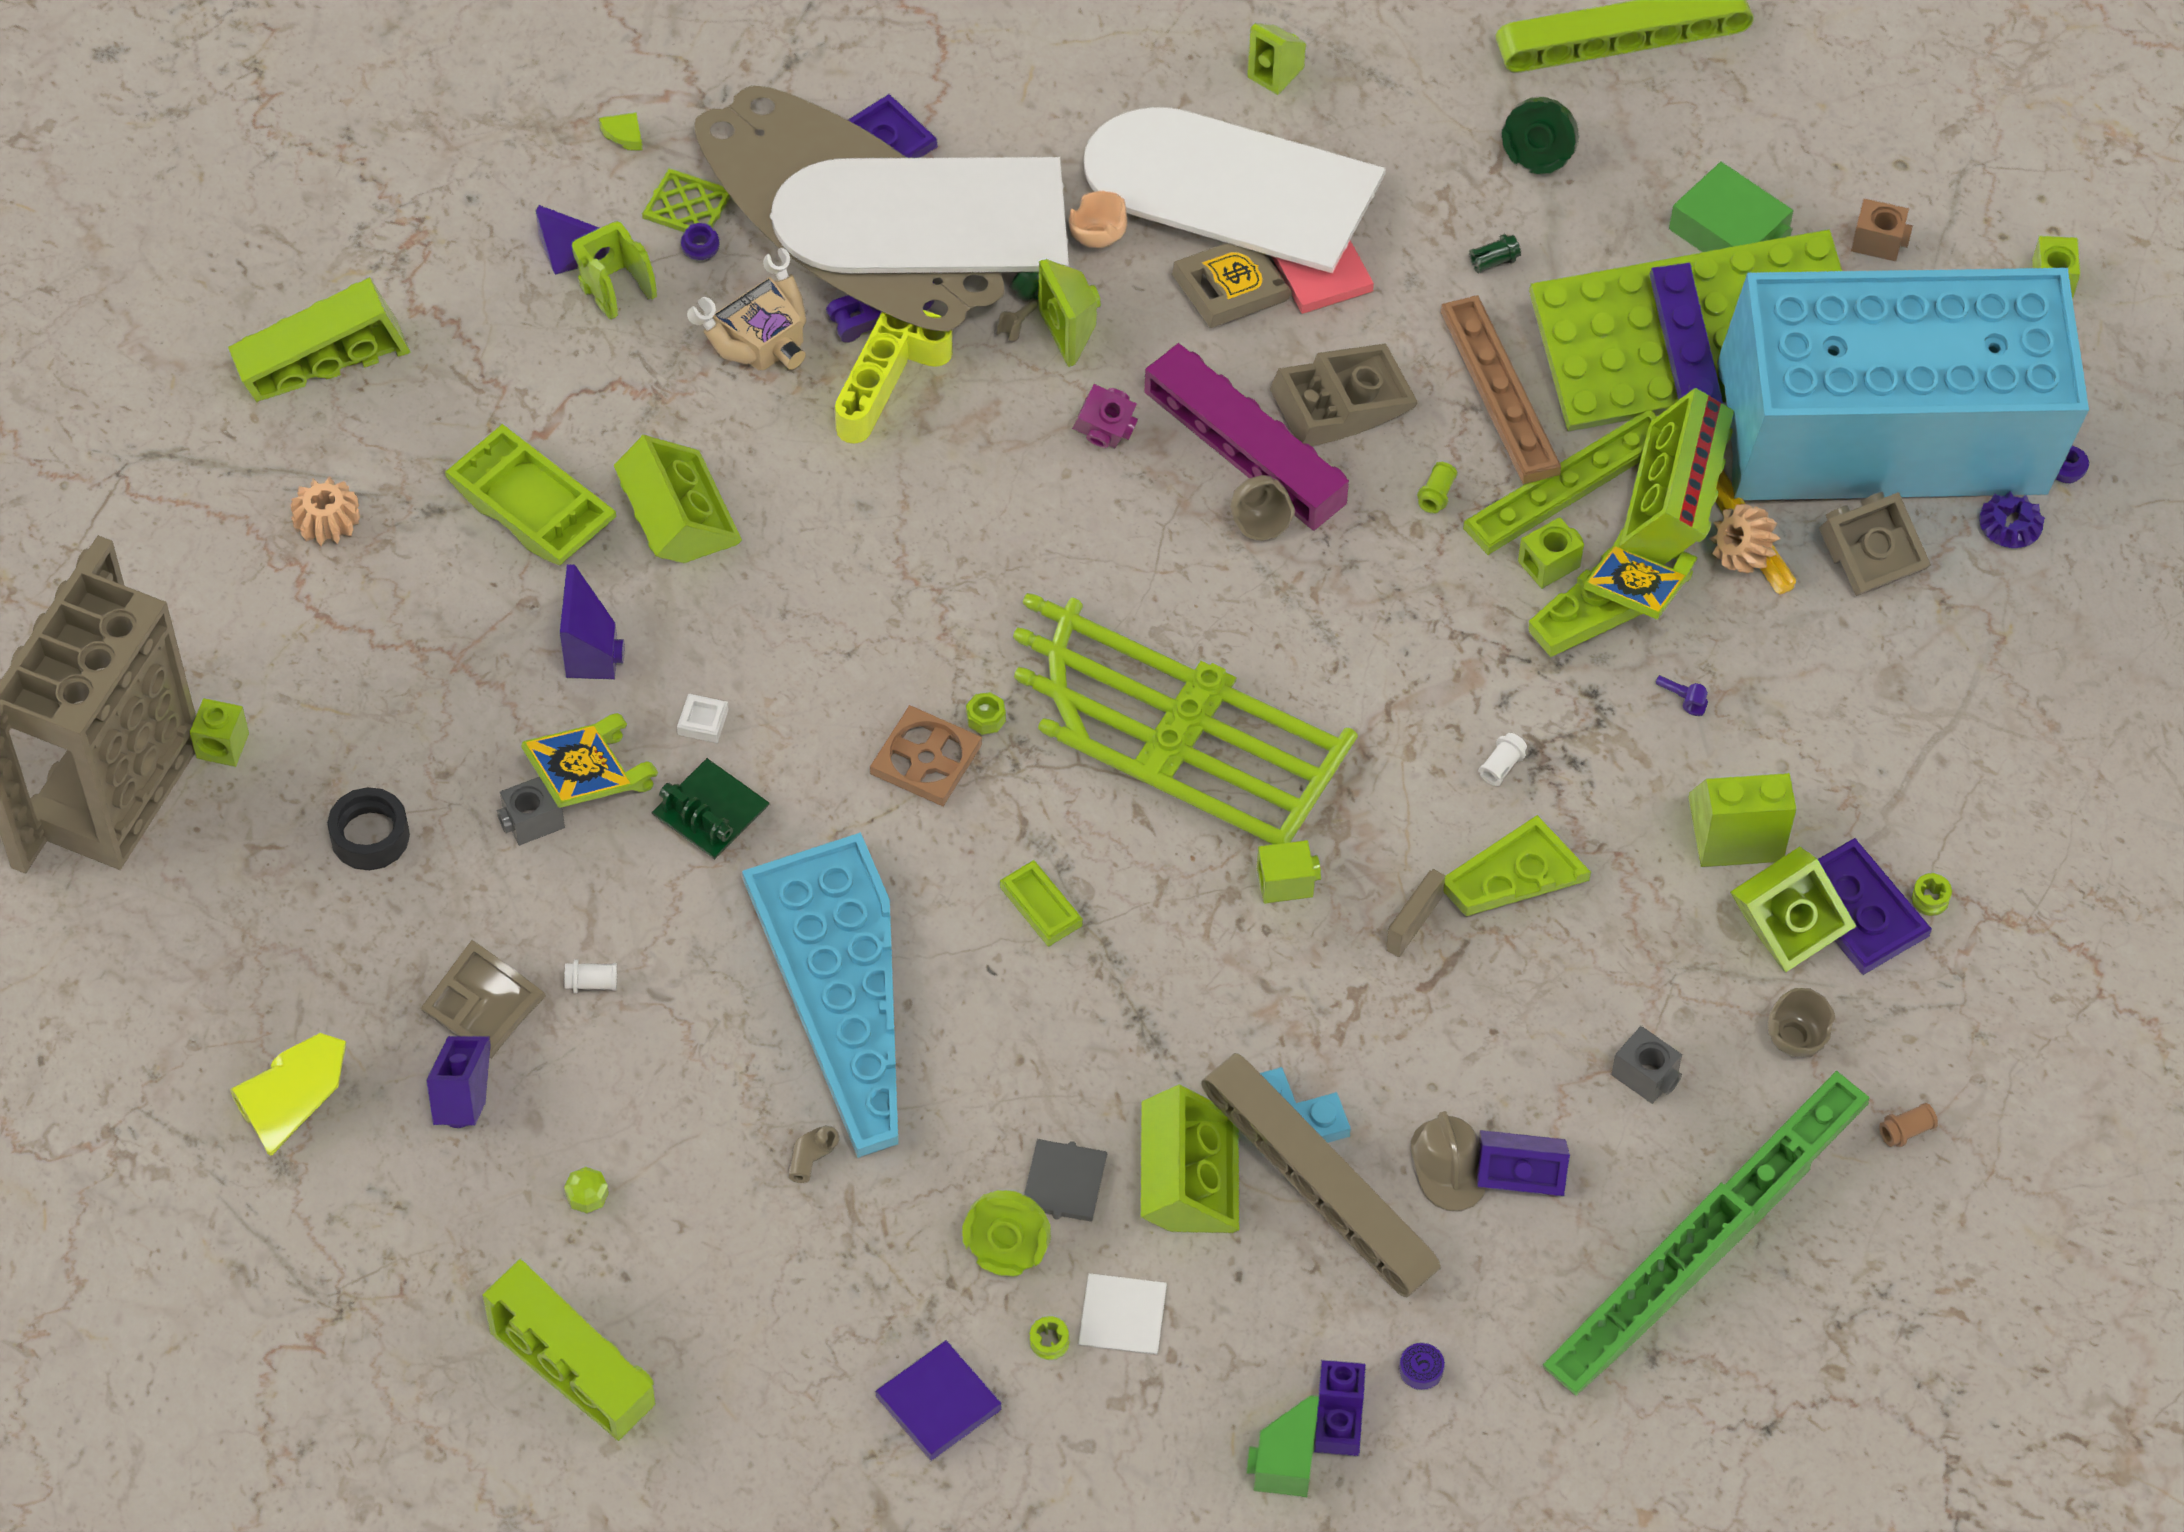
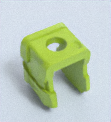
M612 222L576 239L572 243L573 254L580 272L578 275L580 287L585 295L593 294L596 297V304L610 320L618 316V307L612 281L608 275L624 267L635 278L639 288L648 300L657 297L656 281L647 251L640 242H634L631 239L630 233L621 222ZM610 247L608 254L601 260L594 259L595 254L600 249Z

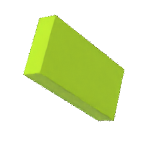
M1035 860L1000 880V889L1048 947L1083 926V918Z

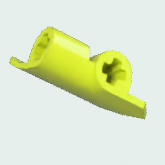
M319 1033L280 1053L272 1061L270 1069L230 1088L240 1113L247 1123L251 1122L268 1155H273L339 1087L346 1041Z

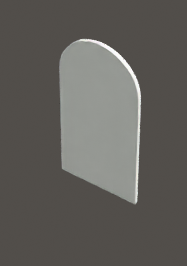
M1164 107L1137 109L1112 118L1103 124L1088 140L1084 154L1085 175L1093 191L1117 193L1125 199L1126 213L1329 273H1333L1344 250L1348 247L1352 235L1386 173V168L1192 112Z
M1060 157L851 158L827 160L807 166L788 178L776 193L770 214L774 232L782 246L790 254L810 266L830 272H1039V261L1044 259L1069 267L1068 239L1066 237L1063 200L1064 184L1062 183Z

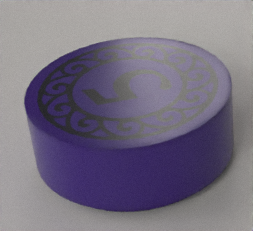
M1412 1344L1401 1355L1399 1365L1400 1376L1408 1386L1414 1389L1426 1390L1433 1388L1442 1379L1445 1366L1444 1357L1431 1344Z

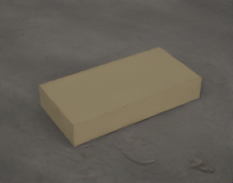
M1435 869L1427 873L1388 928L1386 943L1388 952L1397 957L1402 955L1442 899L1446 875Z

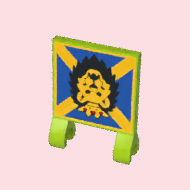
M1623 527L1614 545L1586 580L1583 589L1658 620L1683 584L1691 579L1693 575L1692 568L1695 562H1697L1698 557L1684 551L1680 554L1674 568H1669L1620 547Z
M619 713L611 714L592 725L526 740L521 745L524 753L559 808L628 790L646 792L653 788L654 783L651 777L658 775L657 769L649 761L640 763L625 772L607 743L620 742L623 738L620 729L627 727L625 719Z

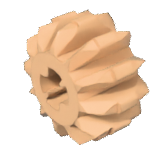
M329 476L325 483L319 484L313 478L310 488L299 486L298 497L293 498L291 503L292 522L294 528L297 531H301L302 537H304L306 542L316 538L320 546L323 545L326 539H332L338 544L339 535L352 536L353 525L359 524V503L354 491H349V486L346 485L345 481L335 485Z
M1737 504L1735 510L1731 508L1723 510L1724 521L1713 522L1718 531L1717 535L1709 539L1718 545L1712 554L1718 559H1722L1721 565L1730 570L1753 573L1755 568H1765L1766 556L1777 555L1772 549V544L1781 538L1772 532L1778 523L1768 517V512L1765 509L1756 506Z

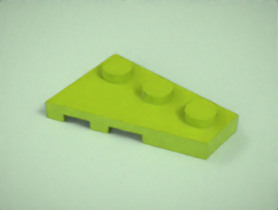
M1536 815L1445 876L1443 892L1465 916H1470L1590 881L1591 871L1545 822Z

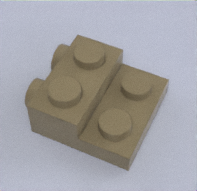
M1883 492L1873 494L1860 501L1861 507L1851 511L1848 505L1839 507L1825 515L1827 521L1818 527L1834 564L1841 562L1855 596L1913 575L1931 566L1899 492L1887 497L1884 496Z

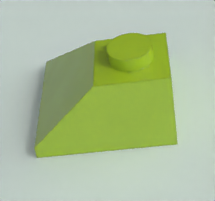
M1044 259L1039 261V311L1067 366L1071 367L1076 365L1097 325V308L1101 307V299L1096 286H1089L1082 271Z

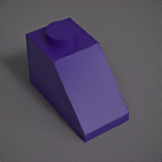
M490 1036L447 1037L426 1079L433 1125H449L453 1128L476 1125L486 1103L491 1046Z

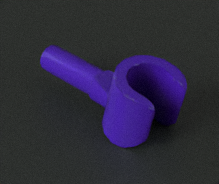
M1661 675L1657 677L1656 685L1685 698L1682 706L1687 713L1694 716H1702L1705 713L1708 705V692L1704 685L1695 683L1687 687Z

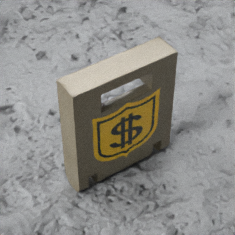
M1225 243L1174 261L1172 276L1210 328L1283 303L1292 294V290L1287 284H1283L1284 279L1264 253L1230 243ZM1202 274L1205 275L1219 297L1209 299L1200 286Z

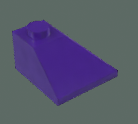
M567 564L560 624V639L566 678L615 680L616 664L624 663V639H617L615 621L576 565Z

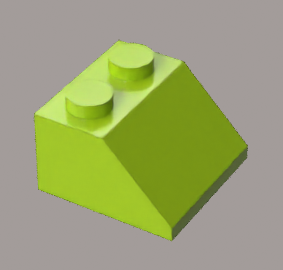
M1801 846L1730 891L1749 926L1785 972H1788L1856 927L1818 859Z

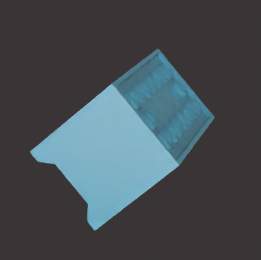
M2068 268L1747 273L1717 360L1719 378L1725 386L1727 407L1734 410L1730 426L1733 430L1731 444L1733 452L1732 486L1734 499L1738 497L1743 500L1867 498L1879 492H1883L1885 497L1898 492L1901 497L1993 496L1994 494L2003 496L2010 490L2013 495H2048L2089 411Z

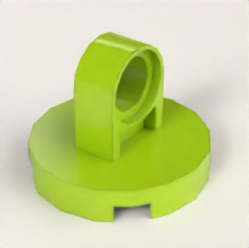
M997 1190L982 1195L971 1205L962 1225V1238L965 1248L967 1249L969 1246L971 1252L978 1258L976 1263L981 1268L996 1275L1017 1276L1021 1275L1025 1269L1032 1268L1034 1265L1036 1267L1042 1261L1051 1241V1228L1044 1210L1030 1197L1016 1191Z

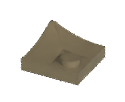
M471 940L421 1009L457 1036H490V1058L492 1059L519 1024L543 1001L546 994L505 962Z

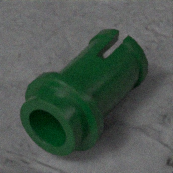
M1502 234L1497 241L1469 250L1472 265L1477 263V266H1474L1477 273L1507 261L1513 264L1516 262V258L1521 256L1519 242L1513 234L1510 236Z

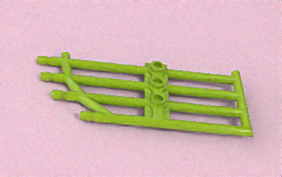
M1027 593L1023 599V605L1028 609L1040 612L1041 615L1058 623L1052 641L1040 635L1036 636L1034 632L1025 628L1018 627L1013 634V639L1026 647L1030 646L1032 650L1049 657L1050 679L1040 674L1036 675L1034 671L1018 667L1014 673V678L1021 684L1032 686V689L1054 699L1066 726L1061 727L1059 723L1043 718L1038 725V729L1043 734L1051 738L1055 737L1057 741L1271 844L1289 843L1293 840L1358 738V734L1353 729L1347 727L1343 729L1339 737H1336L1232 688L1237 681V677L1226 673V669L1214 663L1207 664L1200 661L1194 670L1079 615L1083 604L1076 598H1069L1065 608L1051 601H1044L1042 597L1035 594ZM1074 630L1180 680L1185 685L1175 699L1066 648L1071 632ZM1066 666L1164 712L1165 715L1157 727L1153 729L1067 688ZM1224 701L1329 751V753L1318 768L1213 718V716ZM1077 711L1146 744L1134 760L1091 739ZM1204 731L1309 781V784L1300 798H1297L1193 748V746ZM1184 761L1290 812L1281 828L1278 829L1174 779L1173 776Z

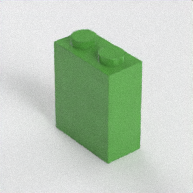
M1720 161L1673 205L1669 230L1701 252L1789 237L1793 231L1790 225L1794 210Z

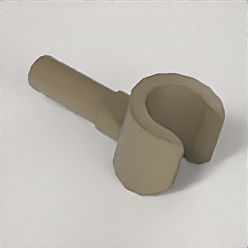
M1031 300L1015 313L1010 311L1001 312L996 334L999 335L1002 332L1010 333V341L1018 340L1022 321L1038 307L1037 302Z

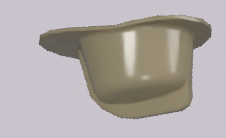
M1446 1111L1440 1112L1437 1118L1423 1123L1415 1130L1411 1139V1154L1419 1185L1425 1197L1435 1206L1447 1211H1463L1475 1206L1483 1198L1486 1188L1477 1186L1481 1147L1472 1127L1463 1119L1448 1116Z

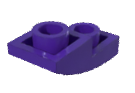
M1321 1360L1314 1452L1359 1456L1366 1364Z

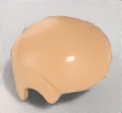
M1097 191L1083 195L1079 209L1077 211L1075 209L1070 210L1069 229L1071 236L1087 247L1104 248L1112 245L1124 235L1127 229L1125 199L1117 193L1108 191Z

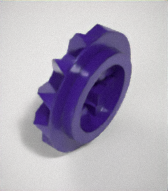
M2011 490L2005 496L1994 494L1989 502L1983 504L1979 517L1980 527L1987 538L2007 548H2023L2033 544L2040 537L2045 517L2040 513L2039 504L2029 502L2027 494L2022 498L2013 496ZM2017 512L2019 515L2018 520H2015L2006 527L2007 516Z

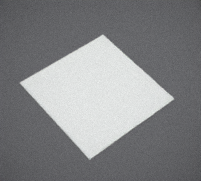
M1088 1273L1078 1345L1158 1354L1167 1283Z

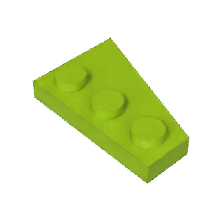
M1610 548L1601 555V561L1608 553ZM1599 563L1591 571L1588 569L1583 571L1577 577V583L1566 593H1559L1529 620V633L1550 657L1642 615L1638 611L1583 589L1586 580Z

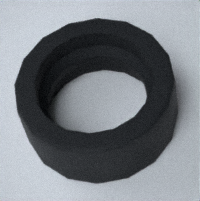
M366 787L356 789L340 797L330 809L327 825L332 848L341 862L354 869L369 871L384 868L398 860L407 849L410 831L405 807L394 794L380 788ZM367 813L383 814L393 821L394 827L391 833L378 843L369 845L355 844L347 840L344 835V828L359 815Z

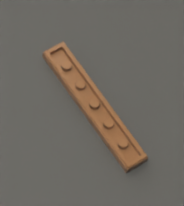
M1475 295L1441 304L1443 319L1522 484L1560 475L1561 464L1479 296Z

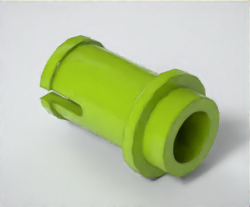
M1437 462L1433 466L1426 486L1421 487L1417 493L1418 504L1421 509L1428 513H1438L1446 508L1448 503L1447 494L1458 475L1455 467L1447 462Z

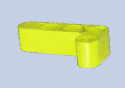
M923 310V312L931 318L942 317L940 315ZM882 312L836 400L835 419L839 438L846 443L855 444L863 442L870 436L908 360L932 367L943 366L948 363L953 354L952 330L936 331L925 329Z

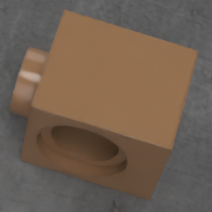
M1864 198L1851 252L1897 261L1900 246L1908 248L1913 225L1906 224L1909 208Z

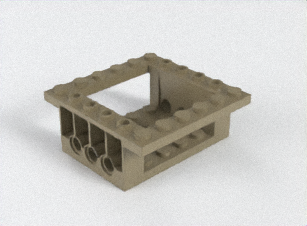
M97 535L89 549L86 548L81 552L75 570L67 581L65 580L59 585L55 594V600L46 613L38 616L33 627V633L24 646H19L16 649L10 667L2 679L0 678V835L11 868L25 874L47 841L121 870L195 754L190 729L196 714L167 602L125 586L113 541ZM11 728L67 750L60 762L57 761L51 766L47 781L39 794H34L31 798L9 733Z

